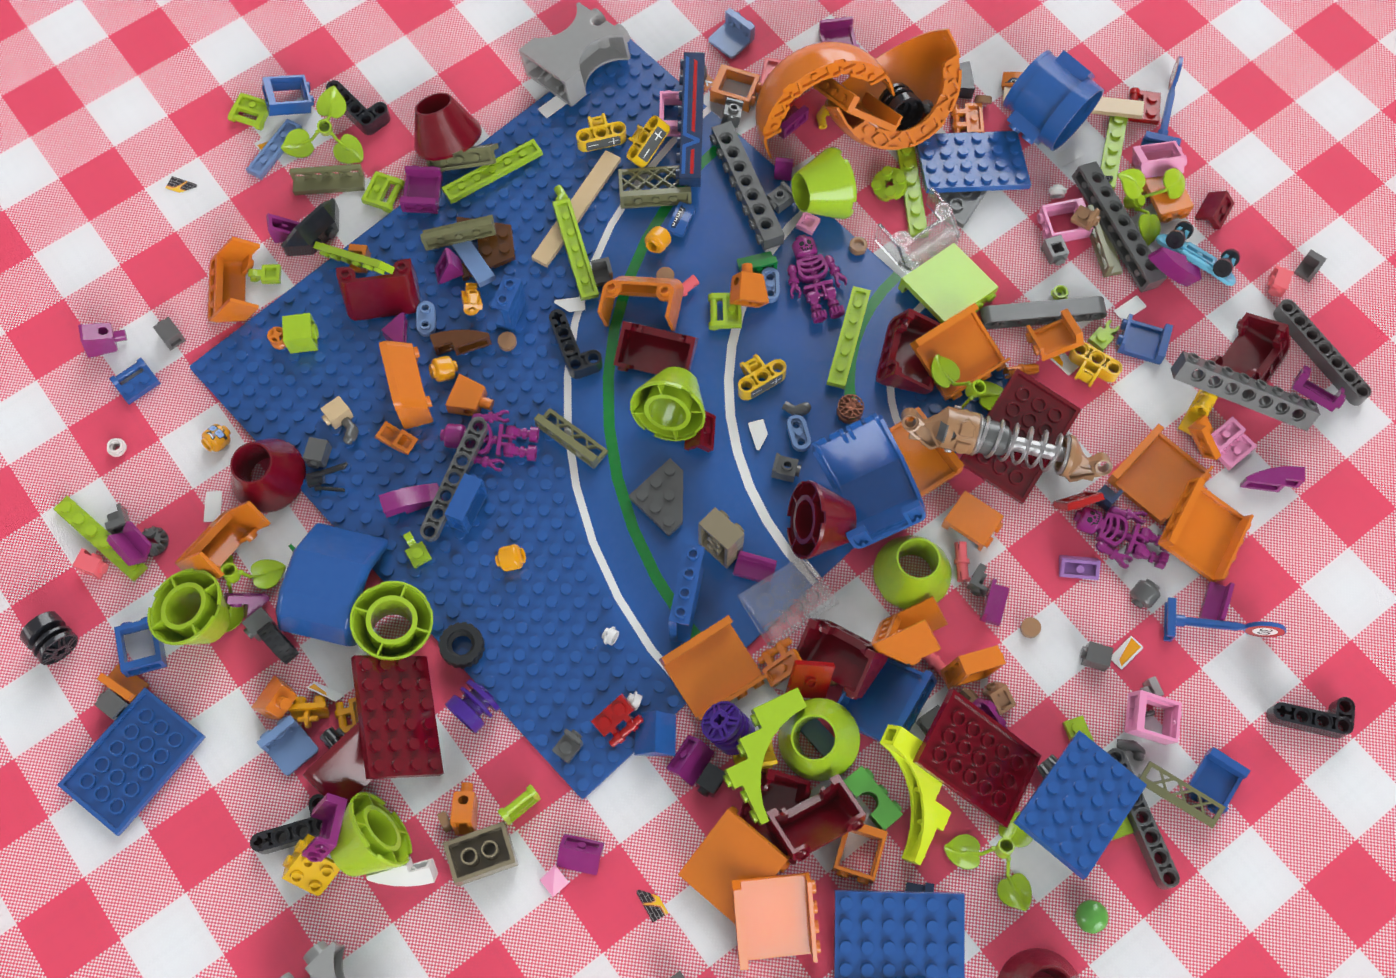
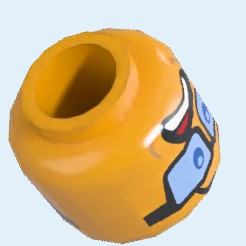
M214 424L202 433L201 443L208 451L219 452L230 443L231 432L224 425Z

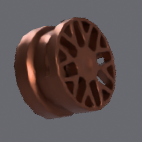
M854 394L843 396L839 400L837 407L839 420L846 424H852L860 420L864 410L862 399Z

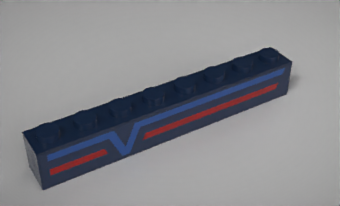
M684 52V59H680V70H683V74H680L679 85H683V88L679 90V101H682V105H678V116H681V121H678V132H681V137H677V148H680V153L676 154V163H679L680 166L676 168V179H679V186L701 187L705 53Z

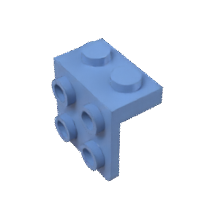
M729 8L725 11V23L708 38V42L733 59L755 39V26L751 21L742 17L739 12Z
M291 715L280 719L276 727L271 731L264 732L260 736V740L257 741L260 748L268 753L286 776L294 773L319 751L317 745Z

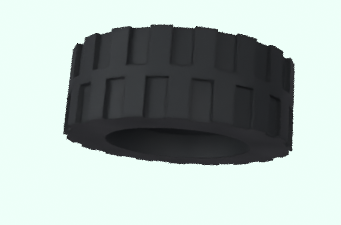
M270 621L257 631L263 642L286 665L299 654L291 642Z
M457 622L454 625L448 626L439 638L440 654L447 664L452 665L454 668L465 669L466 667H472V665L478 663V660L482 658L485 651V642L480 631L474 625L467 624V622ZM459 636L468 637L472 643L470 651L464 655H458L452 649L453 641Z

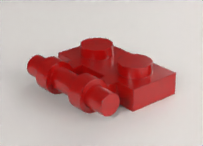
M621 694L591 722L604 737L609 732L613 734L614 737L609 740V744L615 747L618 743L622 744L626 740V736L632 731L635 732L644 719L639 714L633 719L630 713L635 708ZM624 720L627 725L620 731L617 725Z

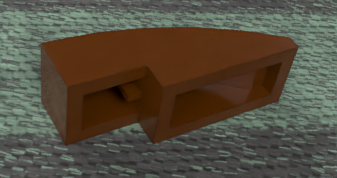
M449 330L430 335L436 355L455 350L456 356L492 345L489 333L476 330Z

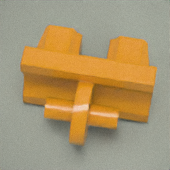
M466 283L465 291H461L463 310L465 314L473 316L479 310H482L483 304L480 292L477 291V283Z
M316 695L313 703H307L306 697L297 696L291 708L288 709L291 712V716L298 723L304 722L306 728H311L312 722L319 721L321 718H329L330 716L325 696Z

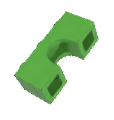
M860 766L844 782L855 799L861 795H870L874 798L876 809L868 818L877 828L886 830L903 815L901 812L902 808L895 800L891 801L887 796L888 791L882 784L878 785L874 781L873 773L868 768L864 769L863 766Z

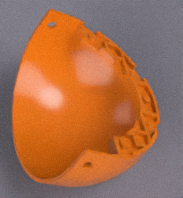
M949 28L935 29L915 36L875 58L890 78L892 85L903 83L921 101L930 100L933 103V108L929 114L923 113L918 124L906 130L899 131L896 129L895 133L845 112L827 98L825 107L836 125L854 141L864 146L881 150L911 148L934 135L945 124L949 113L953 111L961 88L962 70H960L959 58L961 57ZM850 76L841 83L859 96V101H862L866 91L879 99L882 92L887 88L882 81L871 86L864 79Z
M842 42L811 44L796 50L784 58L764 81L756 104V127L769 158L772 159V155L767 146V139L781 133L782 119H785L790 109L789 104L808 88L823 80L839 77L841 74H849L850 77L864 79L871 86L882 81L892 96H895L891 80L880 63L863 49Z

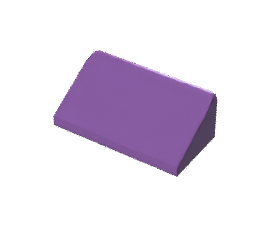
M1059 555V577L1099 580L1101 561L1098 558Z

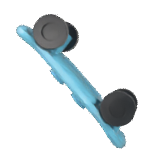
M1181 221L1168 235L1160 234L1156 237L1159 245L1186 255L1187 261L1211 274L1223 284L1233 286L1236 283L1232 270L1240 261L1239 252L1235 249H1227L1222 253L1221 259L1217 260L1216 257L1193 243L1186 242V239L1190 238L1194 232V227L1190 222Z

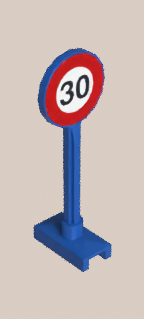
M1181 56L1177 58L1171 73L1168 86L1169 92L1158 133L1146 131L1141 145L1176 141L1178 146H1180L1181 138L1168 136V125L1175 97V86L1183 64V57Z
M1168 597V601L1164 604L1163 641L1172 642L1176 636V626H1194L1232 631L1243 630L1246 634L1257 637H1278L1286 634V627L1279 623L1260 621L1241 624L1231 621L1185 617V615L1176 614L1177 598Z

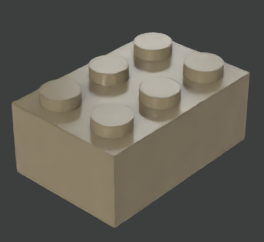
M715 507L698 523V543L705 547V550L725 568H728L738 558L739 550L743 551L744 530L738 523L734 524L731 522L729 516L723 510L719 511Z
M504 821L443 842L454 884L458 887L519 865L507 825Z

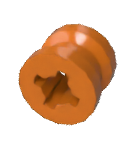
M278 326L271 328L268 331L267 338L273 348L278 350L286 348L283 342V328Z

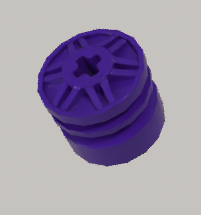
M469 679L466 684L471 691L469 692L466 688L461 687L460 690L465 697L461 699L453 695L445 703V706L468 729L476 734L485 725L480 716L482 714L489 718L493 716L487 708L490 707L497 712L500 707L495 702L494 697L483 686Z
M720 701L712 705L702 718L701 727L703 734L719 750L727 755H738L739 752L736 747L739 745L738 740L755 732L752 721L734 703L729 701Z

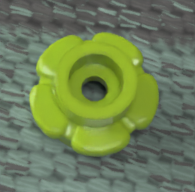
M1057 285L1051 290L1053 300L1068 299V289L1064 285Z

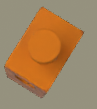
M752 263L742 264V271L733 275L731 279L730 304L760 308L768 304L769 299L764 276L759 273H753Z
M459 374L445 405L449 413L473 416L476 413H480L482 408L491 411L494 406V400L486 398V387Z
M274 675L251 708L268 719H281L287 710L291 708L292 703L297 698V693L290 685Z
M470 782L461 783V790L455 791L453 794L450 824L455 835H466L477 831L478 799L476 793L473 792L474 784Z

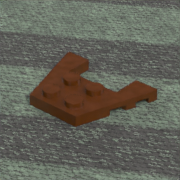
M456 217L457 223L471 220L470 218ZM495 223L496 235L477 239L479 253L489 268L494 267L495 269L516 260L511 225ZM461 263L464 272L462 279L467 281L472 275L465 265Z

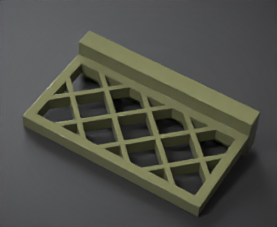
M680 165L618 169L621 209L678 205L680 201L692 204L691 187H677L679 179H676V168H679ZM659 173L668 174L664 178L658 176ZM642 174L650 175L646 180L640 177ZM622 175H630L632 178L627 181ZM671 177L677 180L674 184L668 182ZM654 178L659 181L656 185L650 183ZM636 179L641 182L639 186H635L632 183ZM663 184L666 185L667 187H669V188L659 189ZM644 186H648L649 188H651L647 190H641ZM627 187L633 189L632 191H624Z

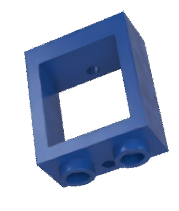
M305 75L262 77V91L269 116L311 113V107L314 106V98L309 93L310 83L309 81L306 82ZM300 90L303 100L276 102L273 91Z
M464 473L445 512V517L450 527L466 534L469 533L488 494L480 476Z
M143 617L140 621L124 622L120 626L114 627L120 670L127 678L168 667L164 643L156 639L153 634L155 655L128 662L124 635L149 629L147 617Z

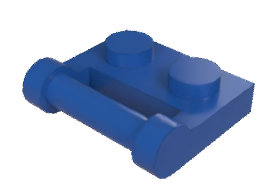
M141 357L136 360L135 364L117 376L113 375L109 378L129 405L161 384ZM142 368L144 370L123 385L120 384L121 381Z

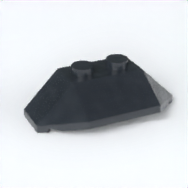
M332 198L321 203L291 231L286 241L281 244L287 256L314 255L319 251L313 248L316 241L325 244L336 236L337 232H339V208L335 199Z

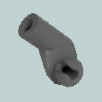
M786 401L782 409L791 415L803 416L810 412L811 405L808 402H804L794 406Z
M1117 739V748L1130 750L1133 753L1134 760H1144L1146 752L1140 744L1134 740Z

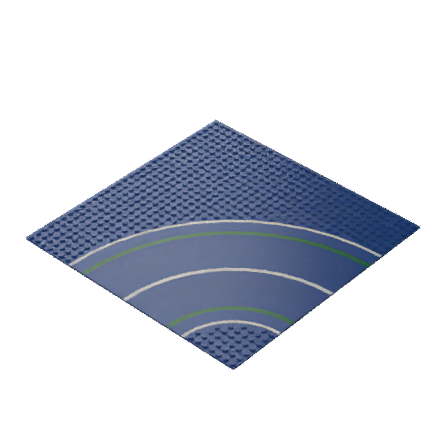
M632 39L627 42L631 58L629 60L612 61L597 68L587 80V95L572 107L566 104L546 118L538 108L556 96L549 91L480 144L498 143L499 148L494 150L495 158H498L534 139L543 152L542 156L453 204L450 203L441 188L438 214L403 212L401 206H398L350 243L367 245L371 253L370 258L383 261L391 266L398 260L411 258L419 281L420 303L429 301L434 304L436 309L435 333L449 330H476L489 333L492 345L456 356L455 350L436 355L431 338L423 337L418 333L416 312L405 314L408 321L407 343H412L414 347H418L420 357H418L417 365L425 395L430 396L432 407H429L434 420L432 423L405 429L406 432L418 438L417 443L408 455L389 447L375 438V435L385 421L399 430H404L393 405L379 347V342L386 341L381 329L396 316L358 321L348 317L336 276V268L350 266L342 261L339 262L330 258L190 365L193 373L255 441L269 438L281 439L292 444L303 457L309 437L328 440L332 450L326 468L345 462L348 463V466L344 470L325 475V484H322V486L344 488L345 492L315 491L314 487H308L307 481L304 479L300 488L303 494L334 527L387 538L388 547L372 569L384 582L400 581L408 583L425 595L433 612L431 634L439 643V638L442 636L443 631L448 626L454 625L457 622H467V624H472L475 628L477 627L484 639L485 651L477 664L472 665L470 668L466 667L464 671L475 683L483 686L494 697L495 702L505 716L582 800L634 753L635 748L634 731L626 736V740L622 744L618 743L615 747H612L609 744V740L614 737L613 734L609 732L604 737L591 722L598 714L621 694L627 698L630 693L634 694L635 691H637V694L642 695V700L638 709L630 713L633 719L636 714L650 711H660L675 715L686 705V702L659 659L684 644L670 641L668 621L684 545L701 546L698 543V523L715 507L719 511L723 510L729 516L731 522L734 524L738 523L743 528L744 552L777 561L772 583L767 585L733 575L737 559L728 568H725L708 551L704 550L701 567H704L705 570L691 638L729 615L733 621L731 623L732 627L747 648L854 549L852 544L848 542L810 559H800L793 553L787 535V528H790V516H787L790 498L794 489L801 481L812 480L834 492L812 452V442L824 436L826 439H829L828 434L841 428L844 431L847 430L846 426L849 424L843 423L837 416L839 400L847 394L857 395L864 403L861 422L865 421L864 417L876 412L878 415L883 416L886 424L891 428L901 421V413L906 408L915 409L919 406L926 417L929 418L938 414L947 406H961L968 399L965 389L961 391L963 395L955 400L950 398L945 401L936 385L932 392L920 394L876 382V374L885 335L892 318L911 308L937 322L939 321L909 290L902 293L898 289L901 277L867 248L863 255L852 254L849 250V244L855 236L834 218L812 214L821 218L812 236L797 229L796 224L804 212L798 209L795 201L779 214L773 210L784 232V244L763 250L761 244L758 245L756 241L755 231L751 230L749 226L748 216H745L743 213L741 201H738L736 198L735 187H731L729 175L723 170L722 159L717 157L716 146L712 145L710 141L711 127L720 125L722 119L704 103L701 187H691L692 204L690 205L696 206V212L689 222V228L683 238L670 234L671 242L662 253H653L647 249L645 244L646 235L655 226L666 229L677 205L621 209L618 169L639 168L627 158V152L633 144L628 138L633 136L637 130V125L644 127L652 116L656 115L659 117L660 91L682 90L683 85H679V81ZM664 105V120L681 121V116H678V105ZM605 113L607 123L620 121L625 124L627 136L625 143L589 152H581L578 149L576 133L581 129L589 128L588 116L592 118ZM738 134L766 196L780 186L783 181L791 188V180L774 179L775 166ZM666 137L645 167L680 165L676 163V154L680 153V148H677V137ZM605 150L621 157V162L578 223L590 266L592 260L609 257L613 279L618 276L656 278L657 271L662 267L671 268L674 271L675 279L680 280L682 283L691 275H694L700 284L690 290L687 296L682 297L675 331H671L665 318L667 302L660 301L657 297L626 295L615 297L609 326L605 327L597 312L603 286L597 287L599 297L584 300L585 310L568 312L554 303L555 300L580 297L564 244L548 268L532 260V255L557 221L552 202L556 201L557 197L554 188L557 185H561L571 200ZM481 166L444 171L442 173V187ZM659 173V174H658V176H660V177H662V178H664L666 175H668V174H666V173ZM642 174L640 177L646 180L650 175ZM622 175L627 181L632 178L630 175ZM672 177L668 180V182L671 184H674L677 181ZM655 178L650 181L653 185L659 182ZM636 179L632 184L639 186L641 182ZM663 184L659 189L669 188V187H667L666 185ZM644 186L641 190H647L651 188H649L648 186ZM627 187L624 191H632L633 189ZM493 215L495 223L512 226L516 260L495 269L494 267L490 268L496 280L481 288L477 284V291L480 292L483 306L482 310H479L477 314L470 316L465 314L463 310L461 291H465L466 283H476L473 277L463 281L461 275L445 283L438 284L434 268L444 249L449 248L454 254L456 252L451 245L426 251L420 234H423L422 230L457 223L456 217L475 219ZM800 235L812 237L818 250L817 255L822 254L824 258L827 255L832 256L836 267H839L841 270L840 273L847 278V284L844 285V282L839 280L838 282L841 285L840 288H837L834 276L830 275L828 267L826 277L821 280V282L833 280L836 300L839 301V306L843 305L845 314L853 286L871 290L845 389L826 385L845 314L840 318L831 319L828 311L829 302L827 299L824 300L823 297H820L818 302L822 310H826L827 319L821 323H813L811 306L807 303L806 294H803L804 286L813 283L808 284L799 281L798 286L801 289L800 299L798 298L799 294L795 290L793 299L790 298L791 286L788 283L790 277L787 269L791 264L796 266L797 260L792 244ZM471 240L472 244L479 252L478 240ZM349 245L343 249L348 251ZM771 251L778 261L777 271L779 272L780 285L778 300L760 308L741 306L742 328L710 330V302H708V294L730 293L732 276L740 272L737 265L738 258ZM369 270L367 273L355 272L356 278L382 275ZM504 275L522 280L527 300L514 332L496 327L495 323L501 311L491 307V303ZM722 301L717 302L718 320H723ZM560 309L565 313L580 353L589 350L600 352L603 366L599 372L579 379H574L569 375L550 326L549 314L551 311ZM304 313L312 315L319 332L318 350L290 354L287 347L281 350L273 348L267 338V334L273 327H282V316ZM623 321L699 338L690 372L698 381L705 411L716 416L713 451L707 452L698 447L685 450V440L668 441L654 436L655 433L646 428L643 430L636 423L630 410L631 398L641 385L657 374L629 369V372L618 370V366L613 365ZM504 332L513 333L517 340L516 347L511 351L500 349L498 345L500 334ZM569 350V351H567L566 353H572V352H574V351H573V350ZM757 354L765 365L775 359H781L786 363V377L782 382L751 400H742L738 396V382L745 377L740 368L741 362L745 363L752 359L753 355ZM449 356L453 361H456L458 366L454 379L443 382L432 379L429 373L431 361L434 358ZM591 360L590 362L595 363L597 360ZM574 366V367H573V369H578V368H580V366ZM995 369L991 372L992 376L985 381L997 384L1004 389L1009 379L1004 377L1003 369L998 372ZM459 374L486 387V398L494 400L492 410L482 408L481 414H488V412H493L494 414L501 410L509 411V414H503L501 417L502 419L508 418L510 421L507 423L494 421V423L486 422L490 425L493 436L498 437L499 424H504V434L508 425L530 430V427H536L534 418L539 413L543 416L551 408L608 450V454L593 469L541 430L538 443H532L529 441V438L522 439V437H516V440H512L515 447L519 448L525 446L528 449V445L537 446L536 461H528L527 456L521 458L520 455L505 457L503 456V448L501 457H497V444H493L489 453L484 456H489V459L498 458L503 460L504 464L501 462L495 464L502 471H496L489 466L483 467L482 464L473 463L468 475L476 474L480 476L488 493L469 533L466 534L451 528L448 521H446L439 538L434 542L426 541L420 534V528L430 506L408 514L405 511L387 518L378 496L416 485L438 483L440 487L457 451L455 448L445 447L444 441L440 440L441 430L445 429L449 423L461 424L467 429L468 424L472 420V416L449 413L445 405ZM745 387L743 390H750V388ZM338 396L341 397L354 416L351 418V421L359 430L357 439L350 445L343 441L347 430L343 425L335 430L331 424L327 426L321 418L323 413L320 408ZM979 397L971 400L963 408L982 414L984 418L989 413L980 405ZM786 401L794 406L804 402H808L811 405L810 412L802 416L806 420L811 437V444L807 451L798 452L792 447L787 430V421L792 415L782 409ZM552 415L547 418L554 425L557 424V419ZM763 419L768 435L760 450H756L748 423ZM795 424L793 427L799 428V425ZM568 427L560 428L568 435H572L571 429ZM577 438V439H575L577 442H579V443L582 444L583 446H586V440H585V439H583V438ZM799 441L798 444L804 445V442ZM589 449L597 456L601 453L598 449ZM776 453L799 460L798 465H801L799 477L795 476L794 483L771 477ZM460 458L458 465H466L468 462L467 458ZM671 458L683 470V524L668 537L629 499L628 495ZM305 462L306 474L326 469L319 467L318 469H314L307 466ZM458 475L451 476L450 483H457L460 477ZM444 493L442 495L443 500H450L451 493ZM435 511L433 517L440 519L443 516V511ZM432 527L425 531L427 537H431L435 533V529ZM409 531L416 543L421 541L424 543L432 560L416 569L405 552L410 547L403 535ZM517 544L520 548L524 549L526 562L523 563L520 569L508 572L503 571L501 567L497 566L495 561L498 550L503 546ZM614 626L615 630L619 631L618 639L612 646L604 644L602 639L604 630ZM459 636L452 643V649L458 655L468 653L472 647L471 640L466 636ZM623 720L617 725V728L621 731L627 723ZM565 729H568L570 732L574 729L582 736L581 740L584 745L568 764L554 754L552 749L564 735Z

